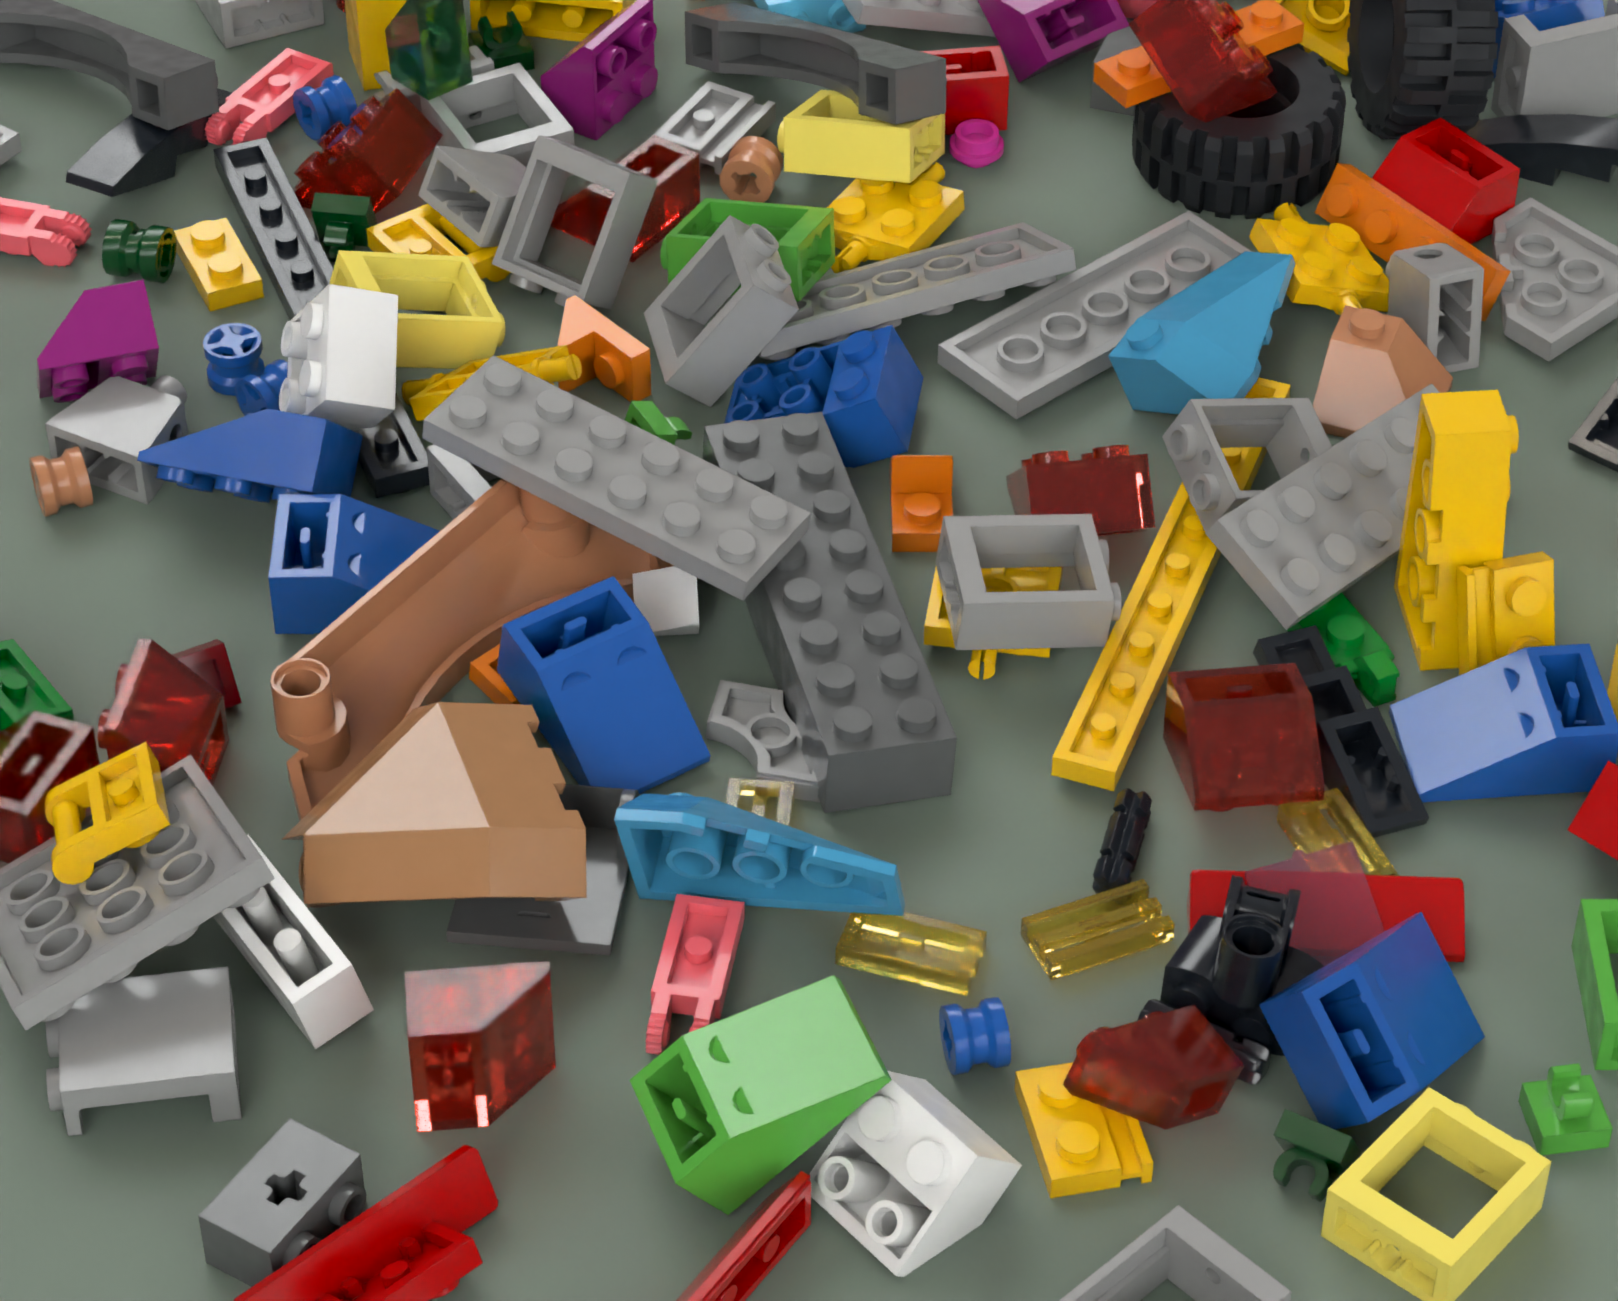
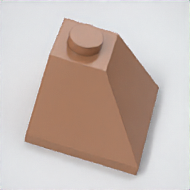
M1345 305L1329 341L1313 408L1326 434L1346 438L1431 383L1440 393L1450 392L1453 377L1403 318L1382 314L1373 309H1360Z

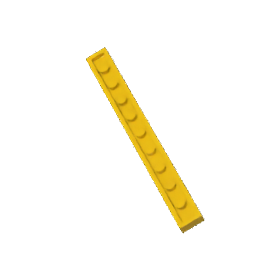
M1258 377L1257 382L1244 398H1289L1291 385ZM1266 447L1221 448L1240 491L1250 490L1267 453ZM1183 482L1173 499L1124 603L1120 618L1116 621L1052 756L1051 775L1110 791L1115 790L1221 555L1220 550L1205 534V530L1195 508L1190 502Z

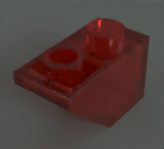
M1191 1005L1166 1013L1161 1011L1152 1012L1141 1020L1114 1028L1104 1026L1093 1030L1077 1046V1056L1063 1085L1071 1095L1167 1130L1218 1114L1240 1075L1244 1064L1196 1006Z

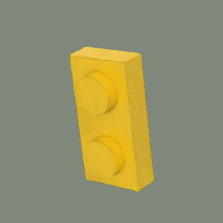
M226 217L214 221L205 220L190 227L174 230L177 242L176 252L210 312L264 298L262 278Z

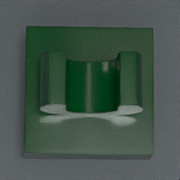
M513 11L507 12L506 26L492 28L487 16L480 17L478 21V31L468 33L469 47L476 45L487 58L490 57L492 59L495 69L520 63L526 71L535 69L534 51Z
M315 192L311 213L319 241L324 242L326 246H331L328 256L329 261H336L338 250L355 251V245L368 247L366 228L377 224L371 198Z
M1285 1109L1273 1134L1285 1152L1276 1160L1273 1176L1278 1184L1286 1187L1292 1172L1297 1167L1302 1165L1313 1167L1315 1169V1178L1310 1185L1308 1193L1312 1199L1320 1202L1326 1197L1327 1189L1332 1185L1331 1171L1342 1175L1359 1158L1361 1151L1353 1137Z

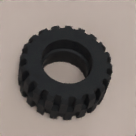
M1350 0V27H1348L1347 42H1349L1348 71L1351 72L1352 78L1350 84L1352 97L1357 102L1355 109L1358 117L1363 120V126L1380 139L1398 140L1401 136L1440 117L1465 133L1475 127L1479 121V113L1483 112L1488 101L1487 91L1492 87L1494 77L1492 69L1494 59L1497 57L1498 43H1495L1496 28H1498V12H1495V0Z
M1298 43L1136 104L1134 107L1132 134L1133 160L1140 174L1152 189L1158 188L1159 193L1165 199L1172 203L1180 201L1187 210L1199 214L1202 210L1214 212L1215 217L1230 219L1231 215H1245L1246 219L1261 218L1264 213H1274L1276 208L1283 203H1288V205L1293 203L1302 207L1312 201L1326 188L1337 163H1339L1346 106L1345 91L1341 87V81L1331 66L1327 67L1324 59L1314 51L1310 53L1305 52L1302 44Z

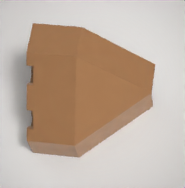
M436 702L413 709L281 839L303 840V853L299 862V883L303 891L304 904H307V908H321L361 902L472 898H535V901H567L587 898L586 828L578 810H565L559 794H563L566 782L551 748H538L532 733H536L539 720L533 706L522 704Z

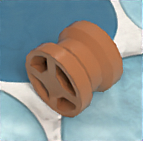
M747 136L739 139L732 147L728 160L719 175L720 186L724 194L730 200L762 203L767 201L775 187V181H777L783 169L781 152L771 141L763 137Z
M79 447L65 449L61 457L48 459L42 455L29 458L36 496L45 517L57 514L61 506L75 504L83 508L93 505L91 484Z

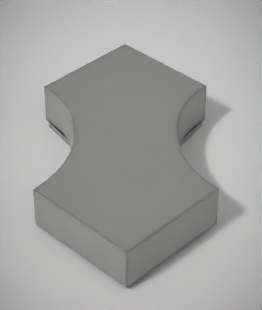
M720 680L707 720L706 739L726 744L747 758L757 776L756 793L820 802L818 798V781L814 771L812 770V774H810L801 750L802 739L797 725L788 716L783 706V690Z

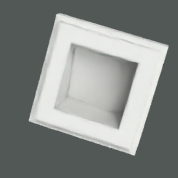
M675 566L632 574L634 604L649 622L655 636L699 634L697 577Z

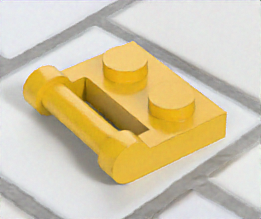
M428 203L366 228L368 247L373 252L468 256L480 279L488 278L492 282L501 281L511 273L492 264L498 246L479 247ZM444 235H448L451 239H453L461 248H463L468 253V255H465Z
M147 742L54 787L47 793L44 801L45 815L47 821L54 827L56 845L51 853L52 870L54 876L65 884L76 885L86 881L94 871L95 862L125 847L137 848L145 845L154 839L161 829L170 825L159 762ZM91 807L93 825L82 830L81 823L86 817V808Z

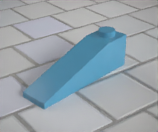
M1245 251L1140 316L1128 328L1126 334L1108 355L1132 409L1179 414L1190 399L1244 398L1258 380L1262 368L1258 356L1261 347L1269 345L1273 334L1269 324L1271 316L1275 310L1282 307L1296 264L1292 254Z
M677 792L669 795L643 793L616 810L614 821L639 899L675 901L677 894L740 901L745 902L746 906L903 916L905 901L897 865L718 800L709 797H695L687 793Z

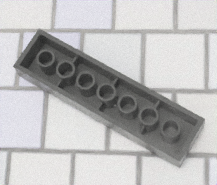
M794 413L782 417L749 421L736 420L730 423L704 426L703 460L811 513L806 534L746 597L745 601L778 690H783V704L786 712L797 725L802 739L801 750L810 774H812L813 770L818 781V798L823 812L829 813L951 795L957 736L823 413Z

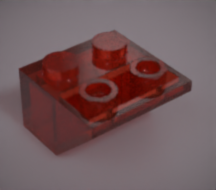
M1158 0L1129 23L1132 31L1185 113L1205 123L1267 100L1277 93V90L1268 78V75L1273 72L1272 66L1255 45L1248 48L1239 34V31L1244 28V24L1235 10L1226 1L1219 4L1216 0Z
M398 88L394 89L380 101L371 96L352 113L349 118L352 121L345 126L341 121H338L321 136L317 142L322 148L321 152L315 151L294 172L300 180L293 190L301 206L308 209L312 208L315 192L370 197L374 213L376 214L401 195L443 135Z
M657 135L651 136L613 160V162L658 180L629 259L632 263L661 241L700 203L699 153ZM587 180L558 203L550 226L596 246L615 192Z
M1128 445L1093 448L1092 453L1081 454V460L1069 461L1067 450L1032 454V458L1021 460L1022 468L1006 476L1007 489L1015 515L1092 514L1097 536L1144 532L1155 528L1148 454L1129 455Z
M139 638L129 664H121L118 669L115 684L116 698L112 708L104 709L100 715L97 730L98 745L101 749H107L108 760L147 742L159 762L160 772L191 754L213 786L229 743L223 693L152 639Z
M1295 663L1168 672L1163 740L1194 811L1210 810L1225 812L1236 807L1261 805L1287 807L1299 802L1324 800L1325 787L1313 698Z
M34 710L0 732V861L11 863L55 836L54 827L47 821L45 815V798L47 793L54 787L100 765L93 726Z
M549 961L405 972L407 1037L417 1132L489 1127L556 1067Z

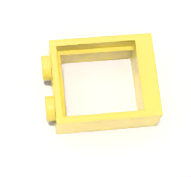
M820 90L786 115L780 123L777 145L779 152L784 153V172L911 183L945 154V113L895 125L859 114L857 105L850 98L839 92Z
M338 250L329 284L398 295V310L445 311L447 314L398 313L396 367L457 369L470 360L492 357L495 354L496 347L502 345L505 337L504 317L498 312L487 292L484 281L478 276L468 256Z
M1428 1087L1327 1189L1321 1236L1422 1301H1455L1540 1211L1544 1200L1551 1161L1537 1153L1527 1143L1512 1138L1479 1118L1466 1106L1455 1103ZM1423 1146L1498 1191L1453 1239L1378 1193Z

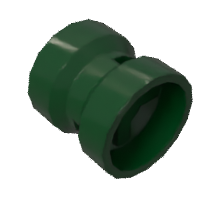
M114 219L107 227L102 246V263L106 274L127 277L135 272L140 274L146 281L165 283L172 273L176 259L177 242L174 230L170 227L152 225L147 229H139L133 221Z

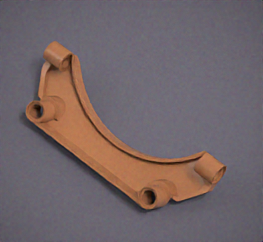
M504 479L499 480L289 660L277 666L272 672L270 683L276 730L282 740L299 749L286 762L289 783L299 822L413 709L440 702L469 673L470 662L499 645L503 624L612 576L616 578L634 602L632 574L672 567L673 565Z

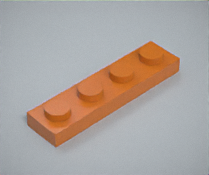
M1275 0L1257 1L1250 6L1223 16L1211 18L1207 22L1177 33L1168 34L1161 39L1134 49L1122 51L1118 55L1094 63L1093 82L1123 107L1128 108L1303 41L1304 23Z
M1337 163L1314 212L1330 224L1341 223L1353 228L1360 235V239L1365 247L1387 263L1395 251L1435 243H1446L1484 268L1481 321L1487 320L1510 273V270L1351 164Z

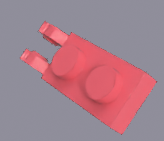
M286 48L225 99L226 102L219 107V112L209 117L204 129L206 140L209 143L222 146L223 143L226 144V141L231 139L233 140L232 145L266 138L268 132L274 131L295 113L293 104L294 92L305 86H310L314 89L320 87L325 78L334 75L333 64Z
M0 197V251L25 256H31L32 254L43 265H57L59 268L60 266L65 268L67 265L70 266L77 256L76 252L78 249L75 246L80 247L81 244L84 245L91 236L90 231L92 229L89 227L90 223H87L86 219H83L81 215L78 216L75 213L69 214L67 211L50 209L48 205Z
M684 894L676 895L651 989V1014L647 1025L645 1047L647 1053L660 1055L665 1050L670 1038L672 1013L694 1016V1022L689 1032L715 1022V1019H720L745 920V902Z

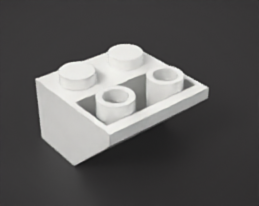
M329 284L313 300L308 302L296 316L287 321L281 337V352L283 356L288 357V373L280 389V411L328 419L350 430L375 427L395 410L398 295Z
M888 1071L892 1080L847 1117L809 1175L811 1197L895 1276L905 1277L982 1225L1022 1165L928 1081Z

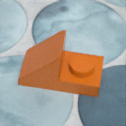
M573 295L566 299L558 346L567 345L569 355L575 354L579 358L582 373L577 380L559 381V388L569 392L597 377L605 387L613 389L629 402L641 401L650 396V348L578 296Z
M894 455L891 457L889 479L892 552L938 551L943 516H953L952 455Z

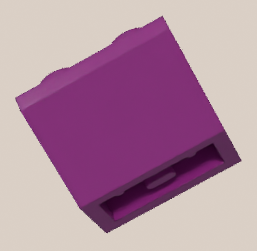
M636 0L597 27L540 76L541 90L571 125L574 133L597 141L612 126L618 124L630 110L654 91L658 80V71L655 68L654 54L657 27L653 18V0Z
M977 0L1019 83L1101 46L1107 34L1130 26L1117 0Z
M144 279L83 291L37 358V389L39 398L53 396L54 402H71L78 400L88 393V389L97 387L110 377L120 376L142 385H147V378L156 377L159 345Z

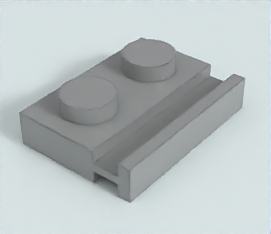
M707 81L653 134V153L676 160L680 164L700 169L705 164L714 166L715 174L720 175L735 142L742 137H760L776 121V103L768 100L764 105L754 103L753 95Z

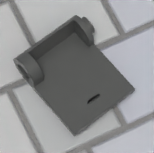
M566 784L563 794H559L565 810H578L586 828L587 898L567 901H535V898L456 899L446 931L447 942L610 956L630 873L614 818L618 807L639 796L638 790Z

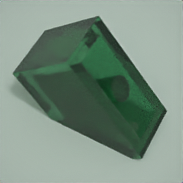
M407 0L385 29L392 79L428 101L473 82L463 0Z

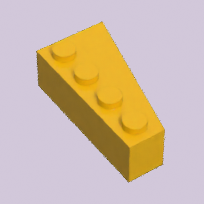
M1498 389L1421 394L1394 582L1396 596L1420 671L1459 668L1456 567L1464 565L1468 568L1483 566V562L1503 558L1506 508L1510 498V456L1517 452L1519 431L1515 416L1506 414Z

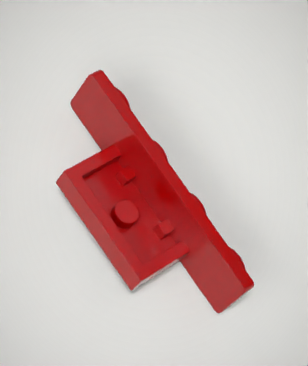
M469 1145L461 1146L237 1296L234 1301H429L450 1293L458 1286L460 1278L483 1263L474 1239L462 1234V1232L498 1207L497 1196L478 1150Z

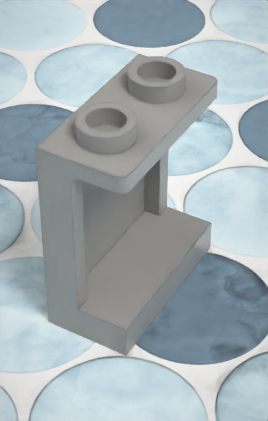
M1608 0L1604 17L1539 31L1524 14L1505 18L1491 110L1498 117L1544 114H1576L1607 117L1618 114V0Z
M228 966L127 977L114 983H103L75 1000L74 1005L64 1015L55 1020L45 1022L49 1057H59V1067L46 1070L49 1108L51 1112L63 1110L68 1136L83 1134L82 1109L206 1094H209L213 1122L242 1119L236 1020Z

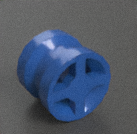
M333 75L325 78L321 86L315 89L305 86L294 92L293 104L297 119L306 135L312 140L317 141L327 137L330 130L335 127L345 130L355 126L358 122V108L355 98L345 80L340 76Z
M228 323L211 329L205 335L203 348L205 358L209 361L206 369L209 386L214 391L223 395L236 396L235 387L240 379L247 375L260 376L264 373V361L260 358L263 350L260 332L254 327L243 323Z
M277 359L264 368L262 375H247L236 383V398L244 416L265 409L280 411L279 394L282 383L287 378L288 362Z
M999 997L982 999L978 1006L964 1009L955 1003L940 1007L939 1025L945 1060L952 1075L968 1073L975 1064L987 1063L993 1068L1010 1065L1011 1040L1009 1026Z

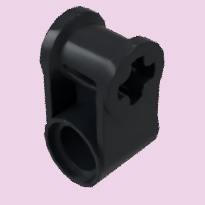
M1232 875L1219 931L1221 939L1212 978L1213 989L1226 1003L1239 1008L1251 1009L1260 1007V1003L1274 995L1284 951L1288 952L1301 890L1291 888L1287 894L1245 885L1243 877Z

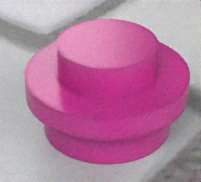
M969 119L961 122L956 127L955 133L950 138L949 151L952 157L964 165L972 168H981L997 161L1003 155L1004 141L999 135L998 127L994 123L983 119Z

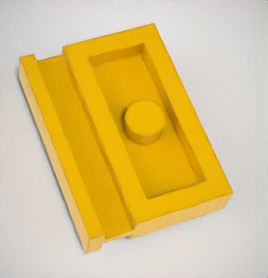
M1540 551L1486 561L1480 567L1468 568L1466 565L1456 567L1459 675L1525 647L1555 646L1554 559Z
M1116 1056L1105 1057V1064L1087 1067L1085 1060L1016 1071L1014 1090L1050 1198L1120 1187L1121 1180L1139 1177L1141 1184L1152 1182L1154 1163Z

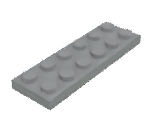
M1187 211L938 344V364L1017 420L1112 367L1108 355L1126 334L1128 328L1140 316L1243 252L1252 251L1197 215Z
M1025 222L821 277L799 302H796L799 310L758 356L767 360L784 359L794 355L796 348L808 344L830 345L845 340L849 337V333L862 329L877 330L889 325L897 327L902 323V318L920 313L928 316L945 314L953 310V304L970 299L976 301L995 300L1003 297L1006 289L1020 285L1029 287L1049 285L1056 281V275L1076 270L1074 248ZM723 304V305L716 311V314L724 307L725 304Z
M494 355L435 408L423 422V439L742 601L746 599L808 531L810 512Z
M1432 383L1225 514L1205 532L1286 630L1399 554L1421 394L1440 393Z

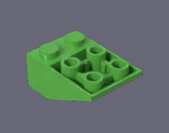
M832 975L682 1035L630 1079V1083L675 1184L729 1215L892 1079L841 980Z

